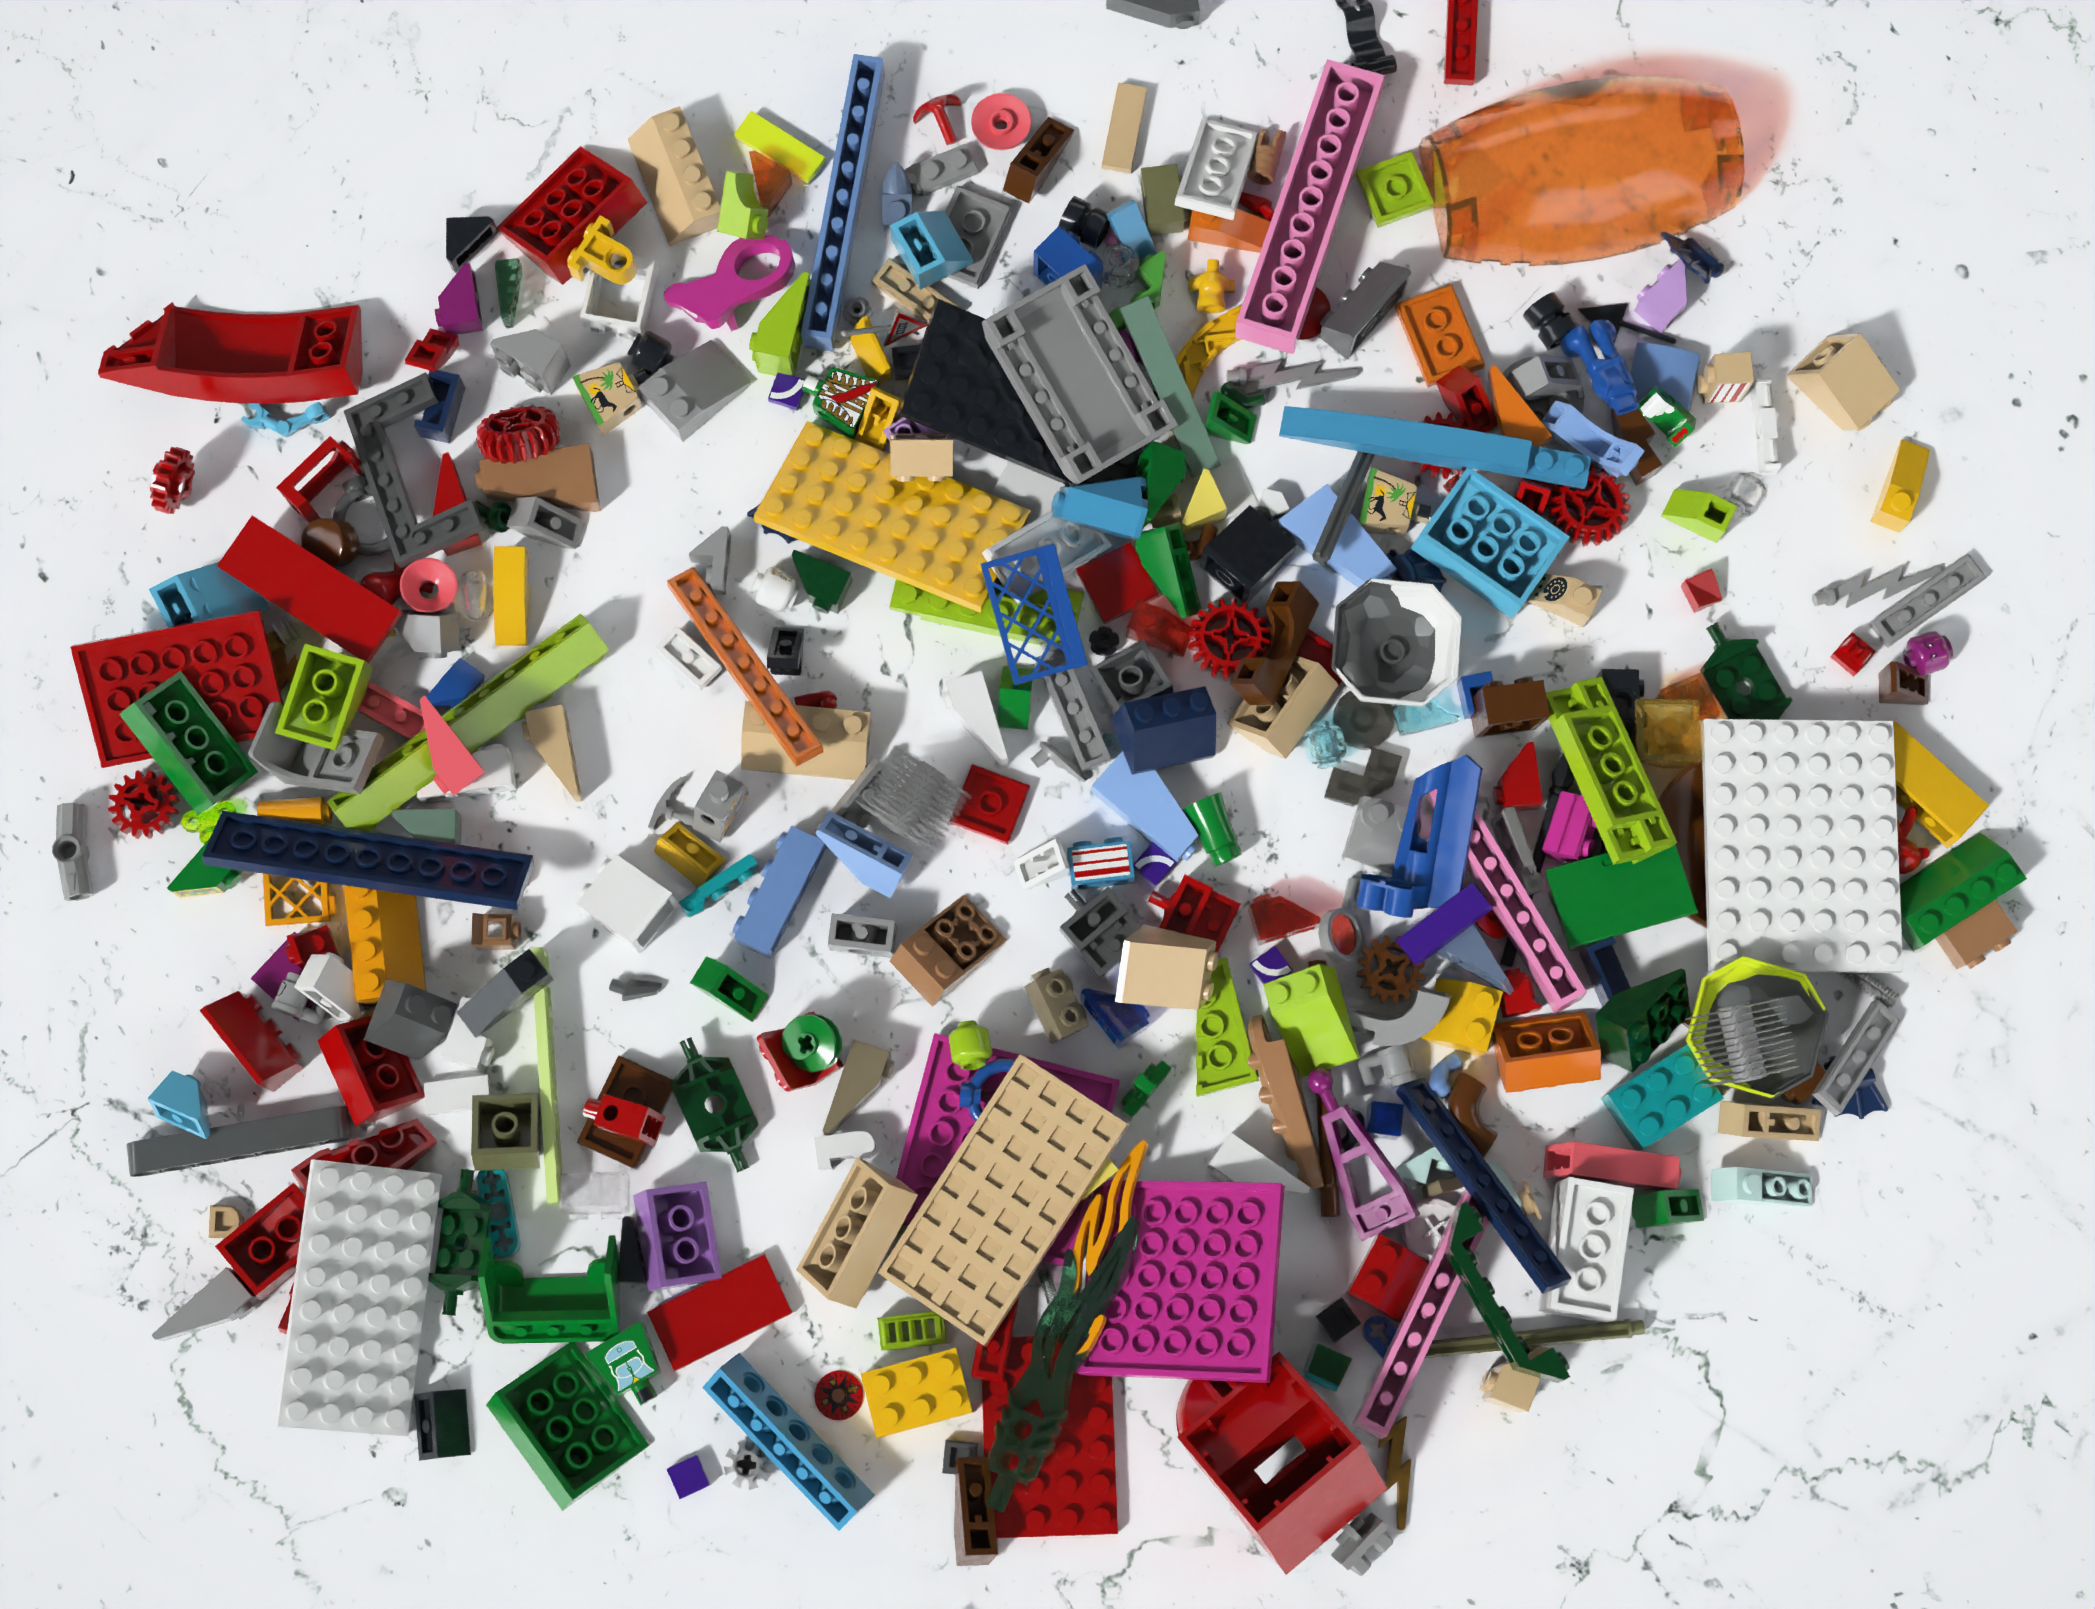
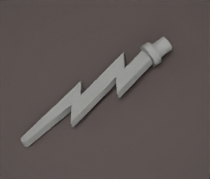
M1282 361L1249 369L1239 367L1238 370H1227L1226 372L1227 382H1238L1239 385H1246V382L1263 379L1258 386V390L1301 380L1296 388L1297 390L1358 376L1357 369L1315 374L1322 362L1277 372Z
M1903 565L1862 586L1865 573H1862L1833 589L1828 587L1824 588L1820 593L1813 594L1812 602L1814 606L1823 604L1832 606L1835 605L1836 600L1849 594L1845 607L1848 608L1885 588L1886 591L1883 599H1886L1940 573L1941 568L1936 567L1899 580L1904 568Z

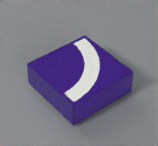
M777 373L768 396V401L798 411L804 394L802 387L805 379Z
M1152 842L1135 861L1133 868L1153 886L1157 887L1177 862Z
M1276 946L1249 964L1262 984L1294 972Z

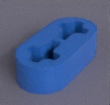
M1374 1316L1365 1321L1362 1333L1367 1343L1383 1359L1386 1353L1385 1347L1390 1345L1397 1329L1385 1317ZM1371 1323L1376 1325L1384 1324L1385 1328L1382 1332L1389 1339L1386 1343L1380 1337L1371 1338L1369 1335L1372 1332Z

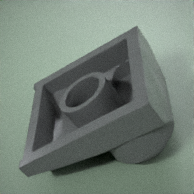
M1144 639L1127 650L1095 666L1089 667L1091 674L1110 704L1113 715L1124 702L1174 692L1172 683Z

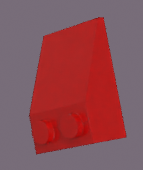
M294 1182L215 1246L260 1300L268 1296L296 1271L306 1196Z

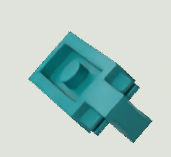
M748 854L680 900L679 904L685 914L691 918L704 912L705 903L708 899L712 897L714 901H717L730 892L728 886L737 880L742 884L757 874L754 869L759 867L753 855Z

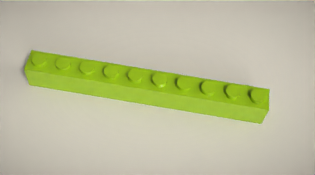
M580 613L442 715V718L472 755L487 741L498 738L511 723L525 718L526 711H529L538 703L549 700L553 696L554 691L562 685L573 682L585 668L600 662L609 649L590 622ZM422 730L372 767L361 795L339 792L327 801L334 814L347 829L372 832L378 822L386 816H392V810H400L405 802L412 797H417V791L434 781L433 777L437 774L433 770L426 730Z

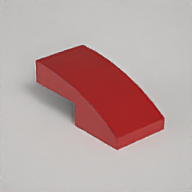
M430 328L423 341L416 340L405 358V364L433 372L437 371L447 363L460 345L459 336Z

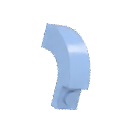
M1556 400L1541 420L1551 433L1552 438L1572 453L1591 456L1590 464H1594L1600 470L1604 469L1607 474L1617 478L1620 474L1627 476L1637 466L1639 458L1644 453V450L1637 444L1605 432L1570 404Z

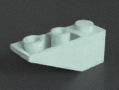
M1745 1167L1711 1169V1201L1734 1204L1812 1207V1174Z

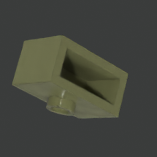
M1177 164L1141 168L1140 185L1146 227L1150 236L1183 232L1184 222L1189 221V209L1174 205L1183 174L1178 175Z

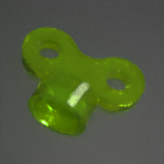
M221 801L210 811L202 812L199 815L194 810H191L183 815L181 825L187 832L195 833L198 831L200 842L205 844L214 831L220 813L223 810L236 813V808L229 801ZM197 819L194 824H190L191 820Z

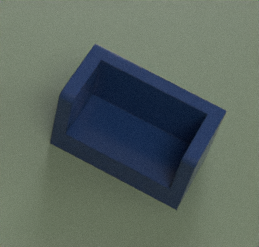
M429 370L428 375L432 380L439 403L426 408L422 420H415L414 428L422 438L450 444L466 387L458 374L440 370L434 372Z
M1615 937L1588 946L1579 953L1602 1007L1615 994L1631 988L1613 948V945L1617 943Z

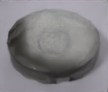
M1348 691L1339 699L1334 708L1332 725L1336 736L1343 740L1345 745L1359 750H1370L1379 747L1389 738L1394 728L1395 713L1391 704L1363 702L1352 691Z

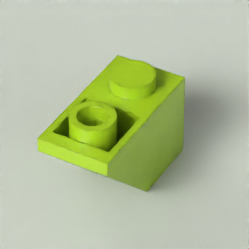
M1674 489L1661 517L1717 543L1725 533L1737 506L1709 492Z

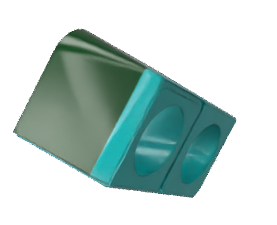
M1314 1341L1303 1369L1302 1377L1336 1392L1352 1358Z

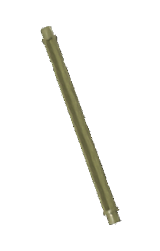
M1624 1319V1321L1518 1331L1514 1333L1516 1336H1522L1530 1348L1592 1340L1629 1339L1634 1335L1645 1334L1643 1320L1630 1321V1319ZM1492 1334L1432 1341L1425 1358L1501 1351Z

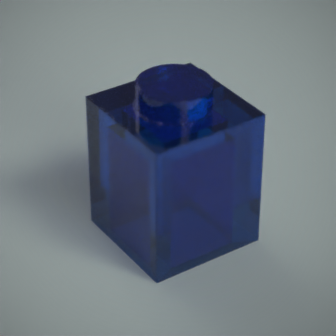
M1371 1101L1367 1106L1365 1125L1369 1135L1373 1138L1388 1140L1400 1138L1404 1105Z

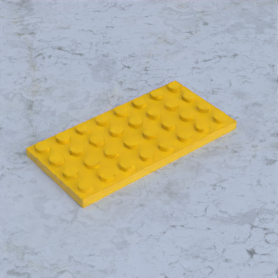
M807 421L754 514V522L981 613L989 598L980 566L981 563L987 562L982 552L1026 526L1031 510L947 476L944 481H930L927 477H915L914 481H898L896 477H891L889 453ZM988 568L992 582L996 583L998 580L997 575L992 568Z

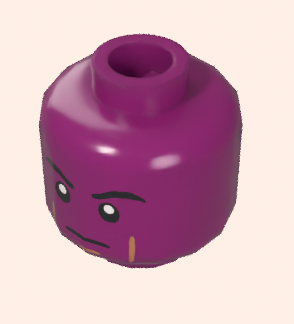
M1930 631L1910 638L1906 645V651L1903 652L1905 665L1916 669L1922 676L1947 668L1950 659L1953 657V649L1949 639L1945 635L1941 636L1936 631Z

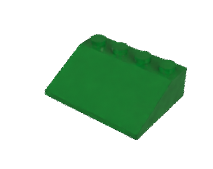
M569 1342L495 1392L486 1404L562 1511L588 1494L649 1447L648 1442L575 1342Z

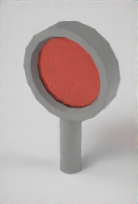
M1356 878L1348 879L1341 908L1327 911L1319 923L1318 935L1320 945L1324 953L1331 960L1338 963L1355 960L1363 948L1364 934L1362 925L1358 917L1353 913L1360 881Z

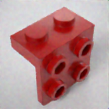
M814 1011L808 1012V1013H806L805 1015L815 1014V1012H814ZM785 1028L763 1032L757 1036L761 1054L769 1061L773 1068L776 1082L787 1092L815 1086L844 1067L839 1058L832 1067L825 1070L809 1072L800 1069L783 1051L781 1043L782 1033Z

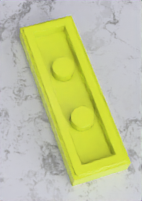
M750 111L734 133L737 140L807 184H810L826 162L823 155L753 111Z

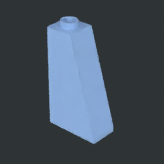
M1326 484L1278 520L1277 528L1279 530L1281 528L1287 530L1294 537V543L1313 555L1338 496ZM1350 512L1332 556L1325 565L1358 588L1370 578L1393 580L1392 578L1397 568Z
M1122 751L1093 783L1091 787L1092 794L1150 843H1155L1177 862L1176 864L1182 858L1187 861L1198 849V846L1195 844L1198 839V833L1156 770L1132 775Z

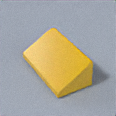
M864 316L853 329L873 326L869 317ZM876 333L849 336L865 375L879 380V384L891 380L892 369Z
M676 822L658 839L654 848V852L697 887L709 881L726 861V859L679 822Z

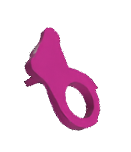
M765 235L764 239L745 240L744 238H739L732 242L724 251L715 274L689 283H675L669 286L663 293L664 300L670 307L683 310L694 321L705 323L711 329L720 328L726 322L732 332L738 329L734 316V311L738 305L769 296L783 289L788 284L796 267L790 245L785 239L781 240L775 236ZM772 253L780 257L779 265L764 278L746 280L739 277L743 264L755 255Z

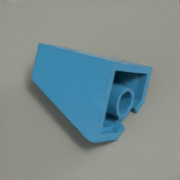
M1126 477L1060 487V490L1055 493L1052 500L1051 508L1054 510L1052 517L1118 538L1140 539L1148 511V500L1142 498V490L1145 491L1147 488L1146 478Z

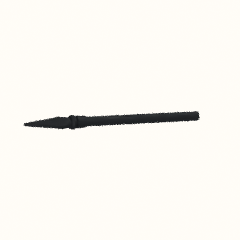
M1564 753L1552 772V786L1549 789L1550 795H1548L1546 804L1547 809L1533 852V861L1536 866V872L1539 874L1541 873L1546 856L1542 848L1560 793L1562 791L1567 792L1568 787L1574 780V775ZM1534 894L1529 895L1531 900L1533 899ZM1509 937L1507 938L1500 964L1512 967L1517 951Z

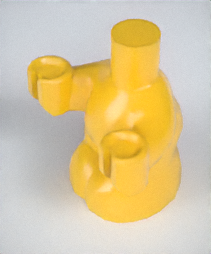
M1208 259L1207 271L1197 278H1189L1188 291H1199L1196 310L1205 313H1222L1225 311L1224 293H1235V281L1228 280L1219 272L1218 259Z

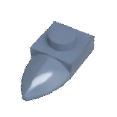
M898 162L891 166L883 183L882 225H891L913 214L911 183L907 173Z

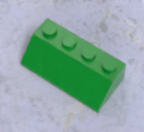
M181 670L119 714L197 815L210 808L258 773V770Z
M1980 832L1900 884L1902 936L1914 952L2027 878L2009 852Z

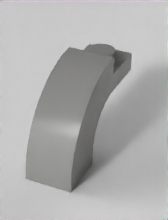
M1421 987L1415 1004L1408 1011L1400 1015L1382 1016L1351 1007L1347 1013L1354 1032L1369 1035L1370 1031L1375 1032L1374 1045L1398 1046L1413 1042L1431 1031L1447 1010L1452 994Z

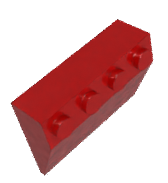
M580 146L497 226L498 232L544 273L561 285H564L572 278L567 265L568 257L575 247L579 248L583 242L584 233L590 223H595L600 215L610 220L614 230L612 237H614L648 202L630 177Z

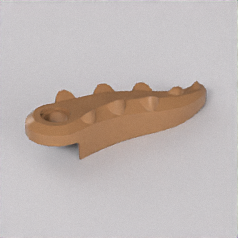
M1262 1014L1252 1016L1248 1023V1034L1253 1053L1248 1058V1065L1259 1073L1262 1085L1259 1091V1099L1270 1107L1274 1117L1272 1129L1275 1133L1282 1134L1287 1144L1285 1153L1288 1158L1296 1162L1299 1168L1297 1178L1311 1189L1321 1188L1324 1184L1320 1160L1298 1070L1288 1051L1285 1040L1272 1041L1264 1016Z

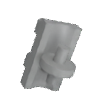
M1372 1512L1364 1520L1357 1516L1350 1525L1347 1523L1342 1527L1344 1531L1335 1539L1340 1545L1331 1556L1347 1571L1350 1569L1359 1576H1363L1372 1564L1364 1553L1371 1546L1378 1552L1383 1553L1393 1544L1394 1541L1387 1532L1389 1527Z

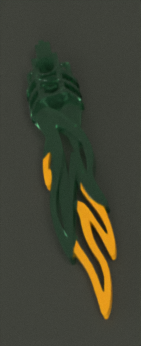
M1145 1140L1139 1142L1128 1154L1111 1183L1105 1218L1098 1239L1097 1232L1104 1197L1101 1194L1096 1195L1088 1207L1073 1251L1068 1248L1065 1252L1058 1293L1043 1312L1036 1327L1032 1345L1031 1364L1015 1387L1009 1390L1007 1395L1009 1407L1004 1404L1001 1409L1002 1422L999 1419L996 1421L994 1428L996 1438L988 1455V1462L990 1463L988 1469L997 1473L998 1476L986 1506L1002 1513L1006 1509L1016 1482L1028 1486L1029 1481L1036 1479L1044 1458L1054 1451L1056 1443L1051 1442L1060 1436L1062 1427L1058 1426L1063 1424L1069 1415L1068 1405L1073 1374L1088 1357L1100 1337L1106 1323V1317L1103 1314L1116 1298L1128 1274L1139 1236L1140 1221L1134 1216L1131 1217V1207L1135 1186L1149 1147L1148 1142ZM1128 1174L1122 1195L1118 1234L1111 1249L1101 1263L1114 1227L1118 1194L1122 1182ZM1089 1230L1086 1270L1090 1281L1081 1292L1084 1248ZM1069 1332L1060 1349L1052 1373L1053 1355L1059 1336L1063 1338ZM1038 1401L1044 1418L1042 1419L1025 1412L1023 1409ZM1031 1424V1434L1023 1439L1022 1431L1024 1427ZM1018 1455L1019 1463L1017 1467L1010 1470L1009 1463L1011 1458Z

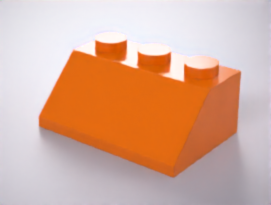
M1585 1011L1494 1024L1492 1037L1497 1067L1506 1093L1601 1080V1049Z

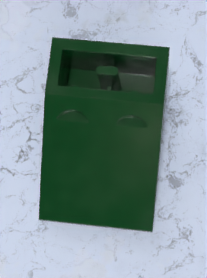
M1680 968L1615 994L1595 1014L1602 1058L1633 1073L1641 1064L1649 1060L1651 1054L1660 1044H1664L1669 1039L1671 1033L1680 1024L1687 1021L1685 1019L1689 1018L1691 1008L1689 1005L1686 971Z

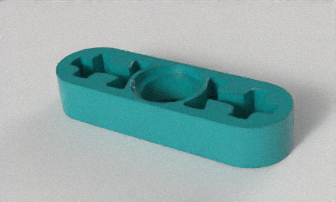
M504 1169L480 1170L477 1175L479 1196L490 1202L491 1205L503 1202L508 1209L504 1219L499 1221L494 1220L492 1217L490 1219L488 1238H491L493 1253L502 1258H510L519 1251L521 1240L508 1175ZM493 1171L495 1175L501 1176V1180L496 1182L497 1192L501 1193L504 1191L505 1196H494L487 1200V1194L493 1195V1189L491 1185L485 1184V1179H488L490 1176L489 1172ZM510 1223L511 1228H504L507 1238L513 1239V1244L508 1245V1251L505 1252L503 1248L497 1247V1242L502 1240L500 1230L493 1232V1226H505Z

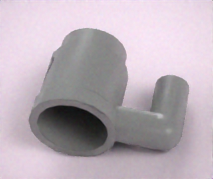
M288 972L286 979L281 982L271 1008L313 1024L322 1023L326 1011L317 1004L314 1010L305 1007L308 997L294 988L300 975Z
M1408 1045L1391 1046L1359 1059L1358 1068L1365 1087L1377 1084L1372 1068L1382 1065L1386 1078L1390 1080L1392 1088L1417 1080Z

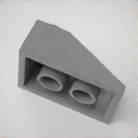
M709 340L660 368L638 388L646 404L684 442L748 388L751 382L712 340Z

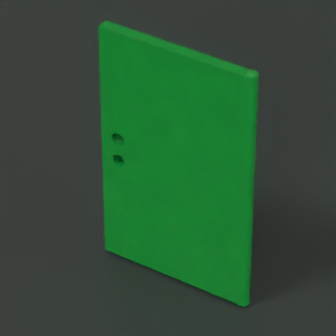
M1676 845L1634 865L1632 861L1613 865L1609 854L1604 853L1545 870L1569 949L1698 913Z

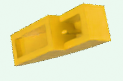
M494 546L493 607L496 646L528 645L530 586L528 585L529 553L526 547Z

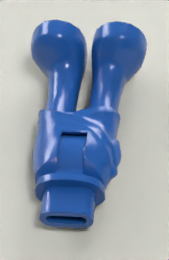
M1595 320L1590 324L1588 332L1584 326L1574 328L1561 340L1560 347L1562 352L1568 358L1581 357L1586 366V372L1592 380L1593 390L1599 398L1606 402L1609 408L1615 410L1617 415H1623L1636 410L1639 407L1636 399L1637 390L1633 377L1626 366L1624 356L1619 355L1615 347L1614 341L1617 337V332L1613 323L1608 320ZM1592 344L1600 349L1605 359H1598Z

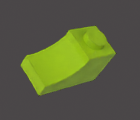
M726 171L717 232L744 239H764L768 226L767 216L769 209L763 208L757 200L753 185L754 174Z

